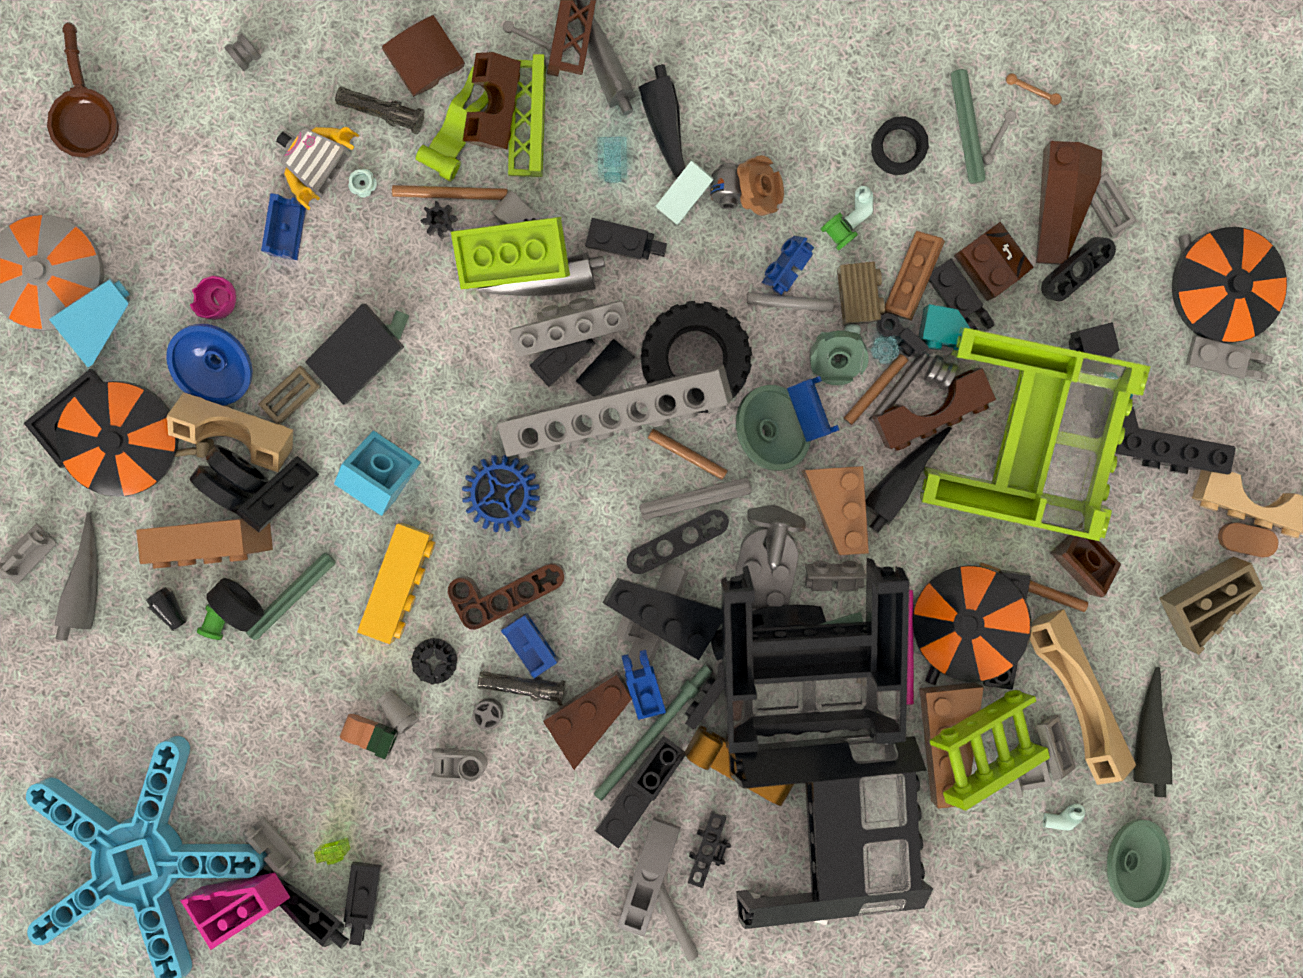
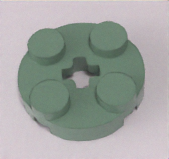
M843 330L819 334L809 354L813 373H816L824 383L829 385H845L852 382L853 377L859 373L863 374L869 362L867 348L861 335ZM837 354L846 356L841 358L840 362H835L833 358Z

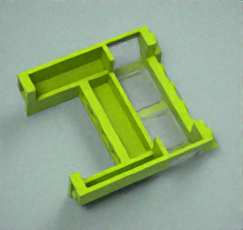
M961 327L959 333H962V336H958L956 347L959 349H953L951 355L958 358L1018 369L1019 374L992 481L924 467L923 473L927 479L924 478L922 490L924 492L920 491V500L923 503L1099 541L1100 538H1105L1112 510L1101 504L1102 501L1107 500L1110 485L1107 484L1109 474L1114 473L1116 469L1117 456L1114 455L1117 444L1121 445L1124 439L1125 428L1122 427L1125 416H1129L1132 409L1133 400L1130 399V395L1143 396L1151 366Z

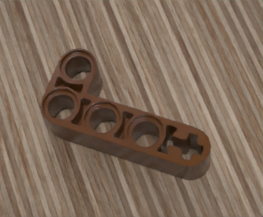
M548 563L485 596L481 595L472 578L461 576L449 584L448 596L463 625L468 629L476 630L558 589L563 584L566 573L560 564ZM547 569H551L552 572L558 571L557 583L549 580L542 584L545 590L541 591L540 583L534 575L537 574L540 580L548 574ZM463 582L468 585L469 595L467 597H461L456 593L457 583ZM522 582H529L533 585L534 594L527 597L520 593L519 586ZM496 595H503L508 599L507 609L502 610L495 606L494 598ZM471 608H477L482 612L483 618L481 622L471 621L469 618V610Z

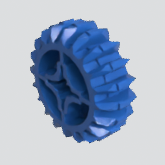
M492 455V465H489L486 459H482L481 465L484 469L481 470L474 465L471 469L477 476L466 475L465 479L472 482V486H463L462 491L471 492V497H464L462 501L463 503L472 501L473 506L467 508L466 512L469 514L477 511L478 514L473 518V521L477 523L484 518L485 521L482 528L487 529L491 522H493V531L499 532L501 523H503L505 531L509 532L511 531L510 522L513 521L515 527L520 528L522 524L519 517L529 521L531 517L525 511L527 509L532 512L537 510V507L531 505L530 501H539L540 496L532 495L531 490L539 489L540 485H530L529 481L535 479L536 475L535 473L528 476L524 474L529 469L527 464L518 469L520 459L515 458L510 465L509 457L503 455L502 463H499L497 455ZM505 469L511 471L519 479L505 484L497 477L494 470ZM487 476L490 492L483 499L479 500V486L483 478ZM497 485H501V489L514 486L505 494V501L501 502V498L489 501L498 492ZM524 487V500L516 512L513 507L512 495L516 490ZM497 503L507 512L509 517L493 516L484 507Z

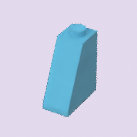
M110 278L49 319L87 367L93 365L127 308L129 301L126 297L130 293L119 280L114 283Z

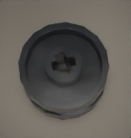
M214 444L205 456L209 466L198 465L190 476V481L200 492L233 513H237L238 508L251 498L249 493L255 494L268 482L267 477L244 458L217 444Z

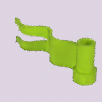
M474 66L463 89L450 103L440 131L434 137L429 147L422 145L419 148L415 158L416 161L439 172L440 177L449 182L453 181L461 165V161L456 158L466 142H463L467 112H480L488 103V95L484 91L477 101L463 109L465 103L470 98L474 83H471Z

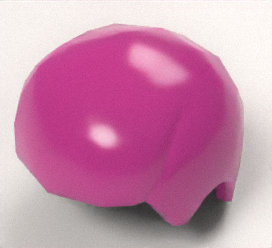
M213 275L203 278L197 287L192 289L194 301L190 304V307L198 317L218 320L226 318L233 312L236 304V290L227 279Z

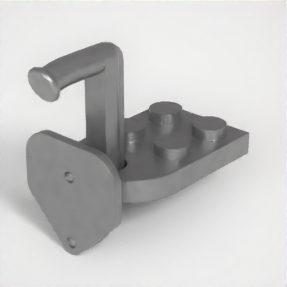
M776 505L748 509L747 520L760 527L750 531L743 539L735 576L742 574L743 567L748 565L755 589V602H752V608L761 609L789 605L798 562V549L793 536L788 531H804L806 528L805 519Z

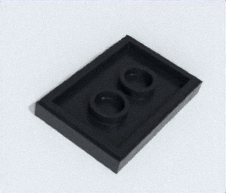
M365 303L361 304L305 363L337 399L345 405L404 348V345Z
M93 369L85 372L24 422V425L60 468H64L56 445L57 423L64 407L77 393L91 385L103 383Z

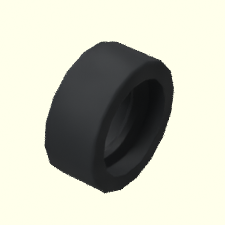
M906 116L893 117L885 121L875 133L871 143L872 157L876 165L884 172L892 175H905L915 170L926 157L929 148L928 135L924 127L915 119ZM898 129L908 131L916 141L914 156L902 163L891 161L883 151V142L886 135Z
M221 579L206 595L209 605L216 614L239 631L247 632L264 615L260 603L244 587L231 579Z

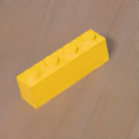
M402 522L396 524L357 633L387 644H391L396 638L400 639L406 626V623L402 622L405 612H410L414 605L416 596L412 595L415 584L420 585L424 578L426 569L422 568L425 557L430 558L436 544V542L432 541L434 534Z

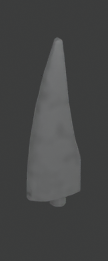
M576 0L579 10L586 7L582 0ZM586 12L585 14H583V16H584V18H585L586 20H587V14H588V12ZM593 16L588 43V51L609 107L619 105L622 114L628 115L633 111L629 100L636 97L614 49ZM581 23L582 30H583V33H584L585 28H584V26H583L582 23Z
M588 253L567 257L570 276L479 287L478 290L483 293L515 296L558 295L596 289L592 270L605 267V261L603 256L589 258Z
M90 512L86 513L78 554L60 597L54 625L58 626L55 638L58 640L67 641L70 628L92 629L93 626L92 620L95 614L97 594V551Z

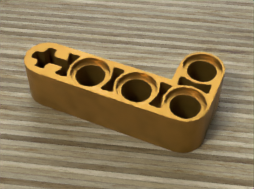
M700 725L685 750L687 759L705 770L712 768L732 779L729 772L728 748H726V739L714 732L710 734L706 731V727ZM794 784L747 789L778 806H782Z

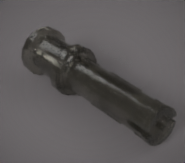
M342 86L336 92L335 101L337 105L386 120L389 126L395 127L399 125L411 129V132L414 134H419L425 118L424 109L418 108L415 110L402 106V103L396 100L391 103L379 100Z
M480 671L479 676L481 677L478 678V689L530 696L534 702L546 700L557 702L558 706L563 704L566 680L555 682L543 680L542 676L528 679Z

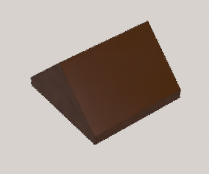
M1080 524L1075 530L1082 531V524ZM1068 535L1050 552L1089 595L1100 598L1106 596L1121 566V563L1100 541Z

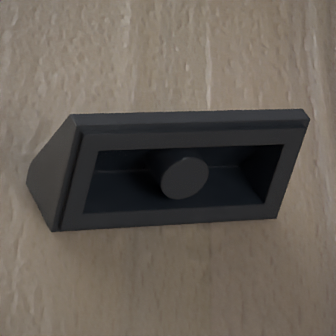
M613 339L578 377L576 382L592 397L602 395L634 360L635 356Z

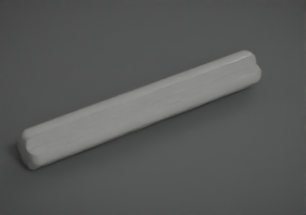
M748 478L643 503L640 505L643 520H649L749 495L752 493L751 484Z

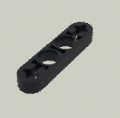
M710 510L633 549L627 556V567L635 574L646 573L721 535L728 528L729 520L727 515L721 510ZM715 514L717 518L722 516L724 521L720 523L721 529L716 530L715 527L707 529L706 531L709 533V536L704 538L702 529L696 522L702 520L703 525L711 522V515ZM694 527L698 531V539L694 543H686L682 539V532L685 528ZM661 540H668L672 543L673 551L670 555L661 556L658 554L656 546ZM652 546L653 555L659 561L652 563V558L644 562V568L640 569L638 565L633 567L631 564L634 561L633 555L638 553L641 557L649 554L645 548Z

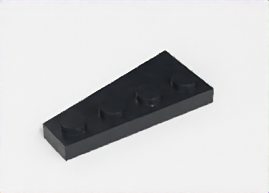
M621 578L616 579L602 602L697 660H700L722 624V608L714 607Z

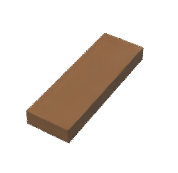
M916 231L885 304L886 313L912 321L945 243L943 238Z

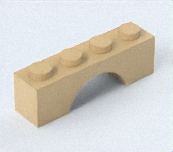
M184 392L167 415L168 435L193 444L214 436L235 438L244 443L249 449L252 464L279 472L293 447V429Z
M1201 470L1192 495L1193 499L1201 501L1200 507L1217 511L1219 507L1228 510L1227 516L1239 520H1245V517L1255 519L1254 525L1266 529H1272V526L1281 528L1280 534L1298 539L1300 535H1303L1302 495L1283 493L1275 502L1262 507L1248 498L1244 492L1240 474L1231 472V474L1225 475Z

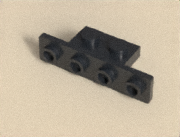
M1122 426L1125 428L1124 439L1121 445L1117 444L1115 453L1142 461V467L1160 469V465L1170 466V472L1188 474V470H1204L1225 475L1231 474L1236 450L1235 446Z

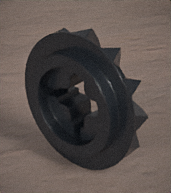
M431 638L421 642L414 649L411 658L413 672L419 677L420 681H425L431 685L445 682L454 674L457 667V655L454 648L448 642L438 638ZM435 650L436 658L446 663L437 665L434 673H432L431 664L422 660L431 658Z

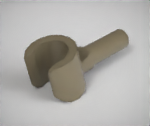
M206 438L197 443L196 447L179 449L176 451L175 457L196 455L199 458H204L213 447L214 440Z

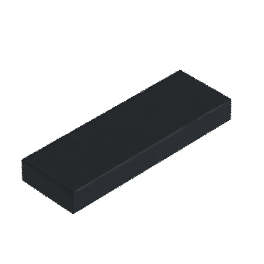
M296 456L238 508L236 514L259 533L318 478L319 473L300 457Z

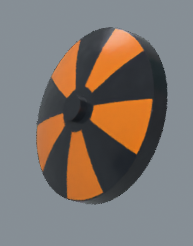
M1242 227L1220 228L1196 238L1180 255L1172 278L1173 300L1182 321L1200 337L1222 343L1246 341L1264 332L1279 315L1287 292L1286 270L1276 248L1259 233Z
M126 381L98 383L77 393L64 407L56 429L58 454L69 474L89 490L102 495L117 497L134 495L157 484L168 473L175 460L179 438L168 435L167 415L170 409L161 398L141 385Z
M960 566L940 573L921 591L913 611L914 637L922 655L939 672L960 681H987L1006 673L1021 659L1031 637V612L1021 590L1002 573L983 566Z

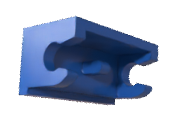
M270 194L261 251L267 255L298 261L306 208L297 201V198L286 199L279 194Z
M820 376L787 388L806 442L840 430L838 425L833 427L829 425L815 386L816 383L822 381Z
M525 613L501 630L530 672L532 678L539 676L558 663V657L528 613Z

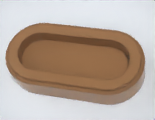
M1227 523L1220 529L1218 534L1219 543L1226 550L1256 557H1269L1273 555L1279 544L1276 534L1271 530L1241 523Z

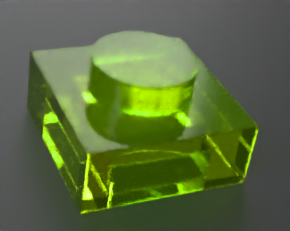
M348 838L320 845L314 851L316 864L326 861L327 865L342 861L344 859L343 856L350 850Z

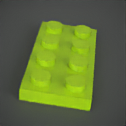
M561 217L451 232L461 289L570 276Z

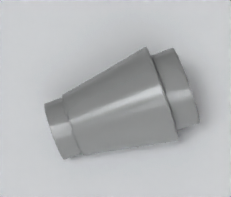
M392 690L379 698L378 702L381 704L392 729L397 730L400 734L410 729L419 720L415 715L416 711Z

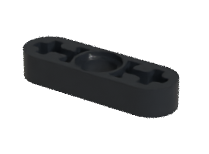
M1099 236L1091 238L1043 280L1041 291L1044 297L1054 301H1063L1113 259L1116 252L1114 242L1109 238ZM1099 245H1103V246H1104V247L1101 249V252H1102V255H1101V256H1100V255H1096V254L1100 251V250H1099V247H1098ZM1078 261H1082L1084 270L1081 275L1075 277L1073 267ZM1055 282L1060 283L1057 287L1059 290L1058 293L1053 292L1056 288L1054 285Z

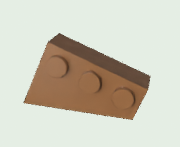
M863 466L801 470L835 554L869 553Z

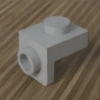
M1047 761L1008 784L1010 789H1015L1017 798H1023L1024 790L1052 786Z

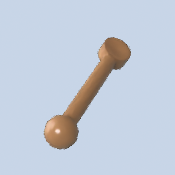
M1013 73L1008 74L1006 77L1007 84H1016L1049 100L1051 105L1056 106L1062 100L1059 94L1051 95L1017 79V76Z

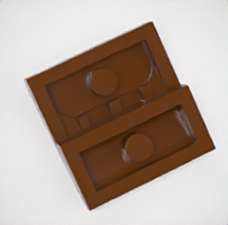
M434 15L412 25L382 46L383 52L413 97L433 88L440 79L459 71L465 64Z

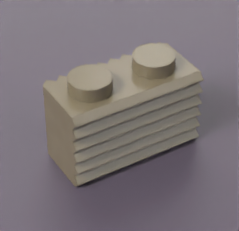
M873 261L840 265L837 268L843 326L872 323L881 320V315L885 313L883 297H878L877 287L882 284L881 270L875 268V262Z

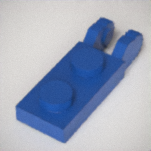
M646 649L640 651L639 655L643 668L635 671L632 669L633 665L629 655H622L626 672L625 678L638 720L666 713L653 666L650 665Z

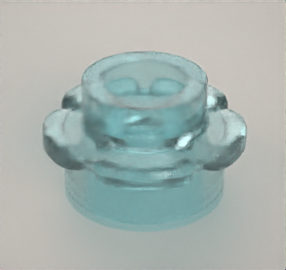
M880 336L874 340V346L871 348V354L874 359H878L882 364L891 363L892 359L898 357L900 349L895 338ZM883 347H887L888 351L883 352Z

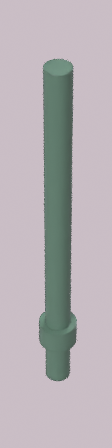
M704 664L691 680L687 679L680 688L682 691L665 709L666 713L659 716L598 787L594 795L602 801L687 701L690 698L694 699L701 691L699 687L713 672L709 666Z

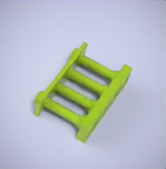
M1020 690L1008 691L1002 698L956 725L943 729L939 735L929 740L931 746L948 751L956 783L943 792L947 804L967 811L1050 758L1048 748L1030 741L1023 709L1036 702L1035 696L1023 693ZM1012 716L1019 744L1009 752L1002 722ZM992 729L998 757L995 761L988 764L981 734ZM970 741L977 770L974 774L967 777L959 747Z

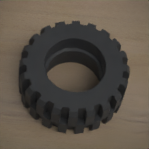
M687 301L683 305L676 304L670 307V310L667 312H662L646 332L641 348L643 376L647 383L675 377L668 360L671 345L684 333L700 331L709 334L719 343L723 353L722 365L725 367L732 397L734 398L745 385L751 370L752 347L749 346V336L746 330L743 331L740 326L741 322L736 317L733 318L727 313L728 310L723 307L712 306V303L706 301L704 303ZM692 388L694 399L703 401V391L699 388ZM664 395L665 404L674 408L676 406L675 399L671 395ZM708 410L700 411L697 413H707Z

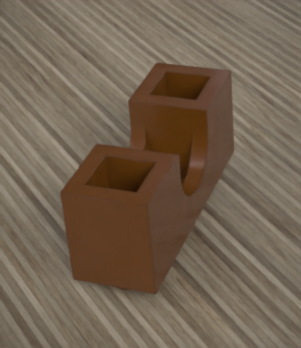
M495 52L476 53L471 83L480 85L485 89L488 95V105L484 112H467L463 142L488 149H508V142L511 138L512 116L516 106L517 84L520 80L521 61Z

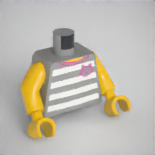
M315 127L311 131L303 128L297 137H294L287 131H282L277 137L275 144L286 152L281 159V162L286 166L284 171L285 178L297 201L307 210L311 209L308 206L311 199L315 198L318 201L320 198L322 199L350 157L351 153L347 148L350 150L354 149L350 141L355 136L359 138V134L350 128Z

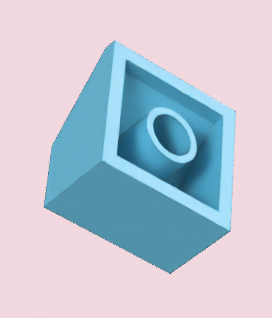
M373 430L341 464L334 485L383 516L396 501L421 462Z

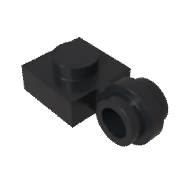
M893 314L882 315L881 320H878L876 323L878 333L884 337L894 335L895 339L899 342L897 347L908 357L911 355L918 357L929 347L908 327L904 328L900 324L899 319ZM885 321L891 322V330H887L884 327Z

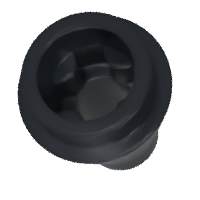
M166 587L146 599L149 604L147 608L169 626L171 631L187 622L173 591L169 592Z

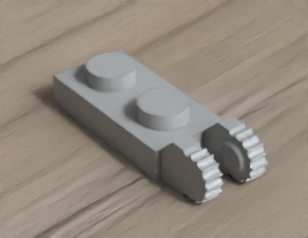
M1195 336L1192 338L1186 365L1237 378H1249L1264 382L1267 381L1268 374L1262 371L1247 370L1249 360L1266 365L1272 364L1273 357L1252 352L1250 349Z

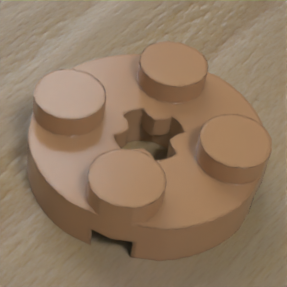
M763 155L750 158L744 163L739 164L737 168L742 192L740 197L741 204L746 210L751 209L760 216L777 212L779 210L777 205L781 204L784 199L782 177L779 171L773 172L770 165L774 163Z

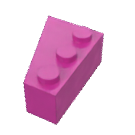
M276 873L206 885L198 888L180 901L208 947L212 950L270 913L289 899L290 896Z

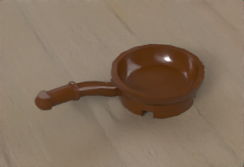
M67 22L62 28L65 41L64 53L67 56L68 68L74 87L54 100L48 112L47 128L51 140L59 150L72 157H94L104 154L109 150L112 143H115L118 137L119 124L114 108L105 96L85 87L79 61L80 51L77 45V28L71 22Z

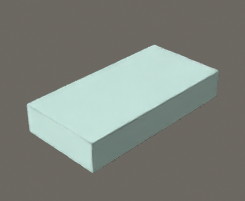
M692 160L655 207L678 225L714 179Z

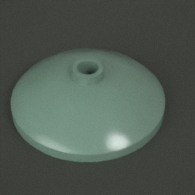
M764 385L750 391L741 401L736 415V432L740 445L746 455L758 466L771 471H783L799 464L806 456L811 441L806 442L788 390L777 385Z
M1144 819L1132 820L1126 823L1111 841L1106 859L1107 878L1113 894L1124 905L1133 908H1143L1152 904L1160 896L1167 883L1171 864L1170 848L1164 832L1157 824Z

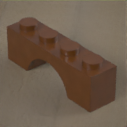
M972 368L954 377L948 387L945 401L936 411L926 415H916L910 412L904 405L896 404L885 410L883 415L877 414L872 416L875 421L874 424L884 446L899 451L910 446V440L920 436L921 439L937 433L936 428L944 424L952 426L963 420L962 416L971 411L973 414L985 411L989 408L988 403L995 401L996 398L983 368Z

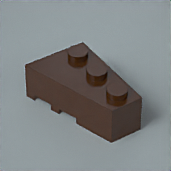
M618 670L545 715L543 720L545 726L574 770L632 700L628 686Z

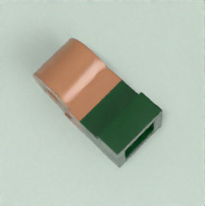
M348 714L340 738L375 753L377 757L386 759L392 751L399 732L393 730L392 727L362 716Z

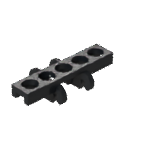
M711 811L705 831L697 830V834L703 838L697 855L694 852L689 854V857L694 859L688 878L689 884L703 888L711 863L715 862L717 866L720 864L725 865L726 861L723 860L726 848H731V844L728 843L727 839L723 841L719 839L727 818L726 815H720ZM714 818L721 819L718 828H714L711 825ZM710 845L713 848L712 853L709 855L703 854V846ZM717 845H720V849L716 857L714 856ZM698 862L706 863L705 868H699L697 866ZM696 872L702 873L700 882L693 880Z

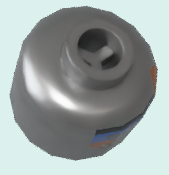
M722 164L711 174L714 179L710 185L711 199L715 203L720 204V207L723 209H735L738 204H741L740 197L742 192L740 178L737 173V164Z

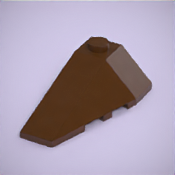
M1050 141L1043 149L1036 263L1061 265L1069 258L1101 180L1102 150L1081 142Z

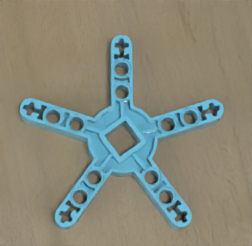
M174 736L156 746L134 816L120 823L59 779L49 777L28 788L26 801L34 810L92 851L90 867L93 877L29 925L27 936L33 944H47L109 899L116 904L133 907L156 978H185L192 969V960L168 890L179 878H251L267 865L263 859L268 854L265 851L261 854L257 853L250 844H182L177 832L168 824V820L190 753L189 742L184 737ZM160 773L167 777V784L162 783L160 780ZM151 801L158 804L159 812L152 808ZM66 805L70 807L72 815L66 811ZM89 822L94 825L95 832L89 828ZM142 845L150 871L134 876L126 850ZM191 856L198 859L199 866L193 864ZM219 856L226 858L228 866L221 864ZM89 890L94 892L96 899L90 895ZM67 907L72 910L73 915L67 911ZM152 911L159 914L160 920L153 916ZM52 921L54 926L47 930L45 925ZM161 938L165 939L168 942L169 947L165 946L162 943Z

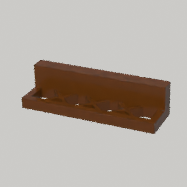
M560 0L547 71L548 75L558 77L559 70L583 75L596 0H590L589 5L581 10L578 9L573 0ZM571 8H572V10H573L574 13H575V14H573L572 16H570V10H571ZM586 12H588L587 20L583 16ZM578 18L585 31L574 39L567 27L569 23ZM567 37L570 42L564 45L565 38ZM583 40L582 47L580 48L578 42ZM572 46L580 56L578 65L561 62L563 52Z

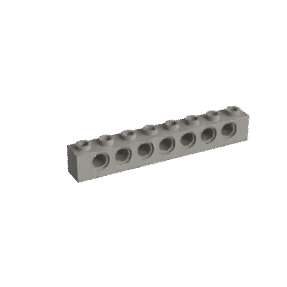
M720 365L508 417L497 423L506 456L517 455L518 459L534 455V450L543 449L544 453L560 449V444L570 442L571 446L584 444L587 442V438L597 436L598 440H603L614 436L615 431L624 429L625 434L641 430V425L652 423L653 427L668 424L670 418L680 416V420H688L697 417V412L708 410L709 414L718 413L726 410V405L733 400L725 367ZM692 388H699L703 391V401L694 399ZM664 395H671L675 399L676 406L674 408L668 407L665 404ZM637 401L643 402L647 406V414H642L637 410ZM609 408H614L618 411L620 415L619 421L613 420L610 417ZM582 415H587L591 418L592 427L584 425ZM556 421L564 425L565 433H560L556 429ZM529 428L536 430L538 440L530 436Z

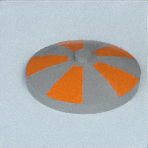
M32 215L11 223L0 232V311L8 319L21 326L41 331L57 330L49 319L103 283V262L96 244L83 229L68 220L52 215Z

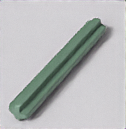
M958 69L951 72L950 76L968 181L975 184L984 181L986 176L968 71Z
M323 553L264 610L262 618L246 634L253 640L259 639L335 565L334 558L328 553Z

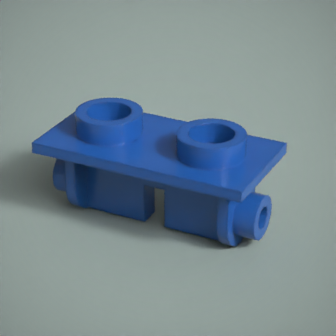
M800 236L789 238L781 248L782 253L779 258L767 267L765 278L761 283L773 286V291L779 295L788 292L798 277L791 268L794 266L802 271L813 256L812 251L814 247L806 242L807 238Z

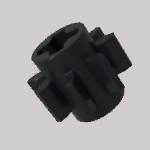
M435 201V207L431 209L424 207L427 215L426 218L420 221L423 225H430L427 229L428 235L431 236L436 231L439 237L444 239L445 232L454 231L451 227L452 222L458 221V218L455 215L449 216V213L452 211V207L449 204L443 209L439 202ZM436 215L443 217L445 220L442 225L435 222L434 217Z

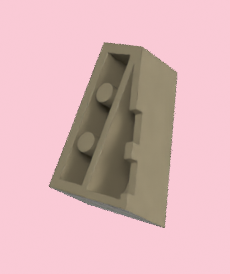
M1233 556L1161 596L1159 600L1183 647L1200 655L1205 649L1203 646L1214 634L1219 635L1224 630L1223 625L1234 614L1238 615L1263 587L1252 563Z

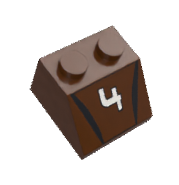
M1001 221L954 255L986 301L997 297L1034 268Z

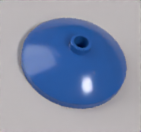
M193 324L181 329L169 342L166 353L167 366L173 380L184 393L201 397L223 406L236 402L249 389L253 377L250 357L244 346L226 330L210 324Z

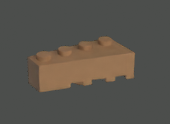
M243 519L136 530L140 564L152 563L153 569L171 567V561H178V566L195 565L196 559H203L204 564L222 562V557L229 556L230 562L248 560V554L273 550L270 523L258 533Z
M976 682L919 688L930 797L938 809L955 807L945 802L943 792L954 786L956 782L948 751L931 746L929 740L939 735L943 729L952 727L981 710L984 687ZM970 741L959 747L967 777L972 773L974 759Z

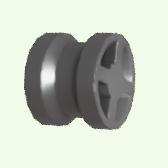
M243 33L237 36L235 43L227 44L224 47L243 71L249 68L251 61L259 60L262 57Z
M936 355L924 376V381L928 383L935 382L940 389L945 391L954 379L958 365L953 362L947 363L943 360V357Z
M494 698L481 700L473 710L472 717L474 723L484 730L496 727L503 717V707L500 702Z

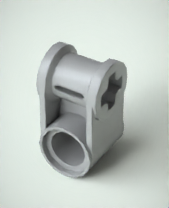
M511 190L492 211V214L505 224L541 219Z
M433 749L432 756L435 757L434 773L431 774V780L438 782L476 781L487 769V758L482 752L476 750ZM467 760L476 761L479 765V771L473 772L469 770L466 764Z

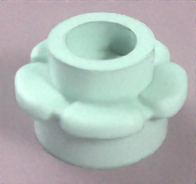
M359 169L351 173L348 186L353 194H358L359 197H368L371 195V191L376 189L377 181L373 178V173L370 170ZM365 181V185L361 186L360 182Z

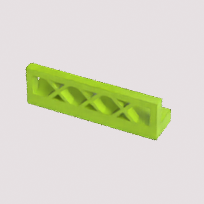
M533 54V60H519L521 61L520 68H532V81L526 86L520 81L518 82L522 90L518 94L516 91L515 103L517 106V100L526 93L531 98V109L523 115L515 106L510 129L508 176L543 177L546 59L544 54ZM516 113L521 117V119L517 123ZM526 122L530 127V138L523 144L516 137V129ZM515 141L520 146L517 151H515ZM523 150L530 156L529 170L515 169V158Z

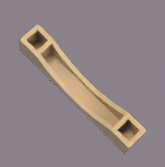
M1062 609L1037 617L1032 622L1031 644L1036 654L1056 672L1071 697L1082 730L1085 760L1097 785L1123 781L1136 766V763L1065 610Z

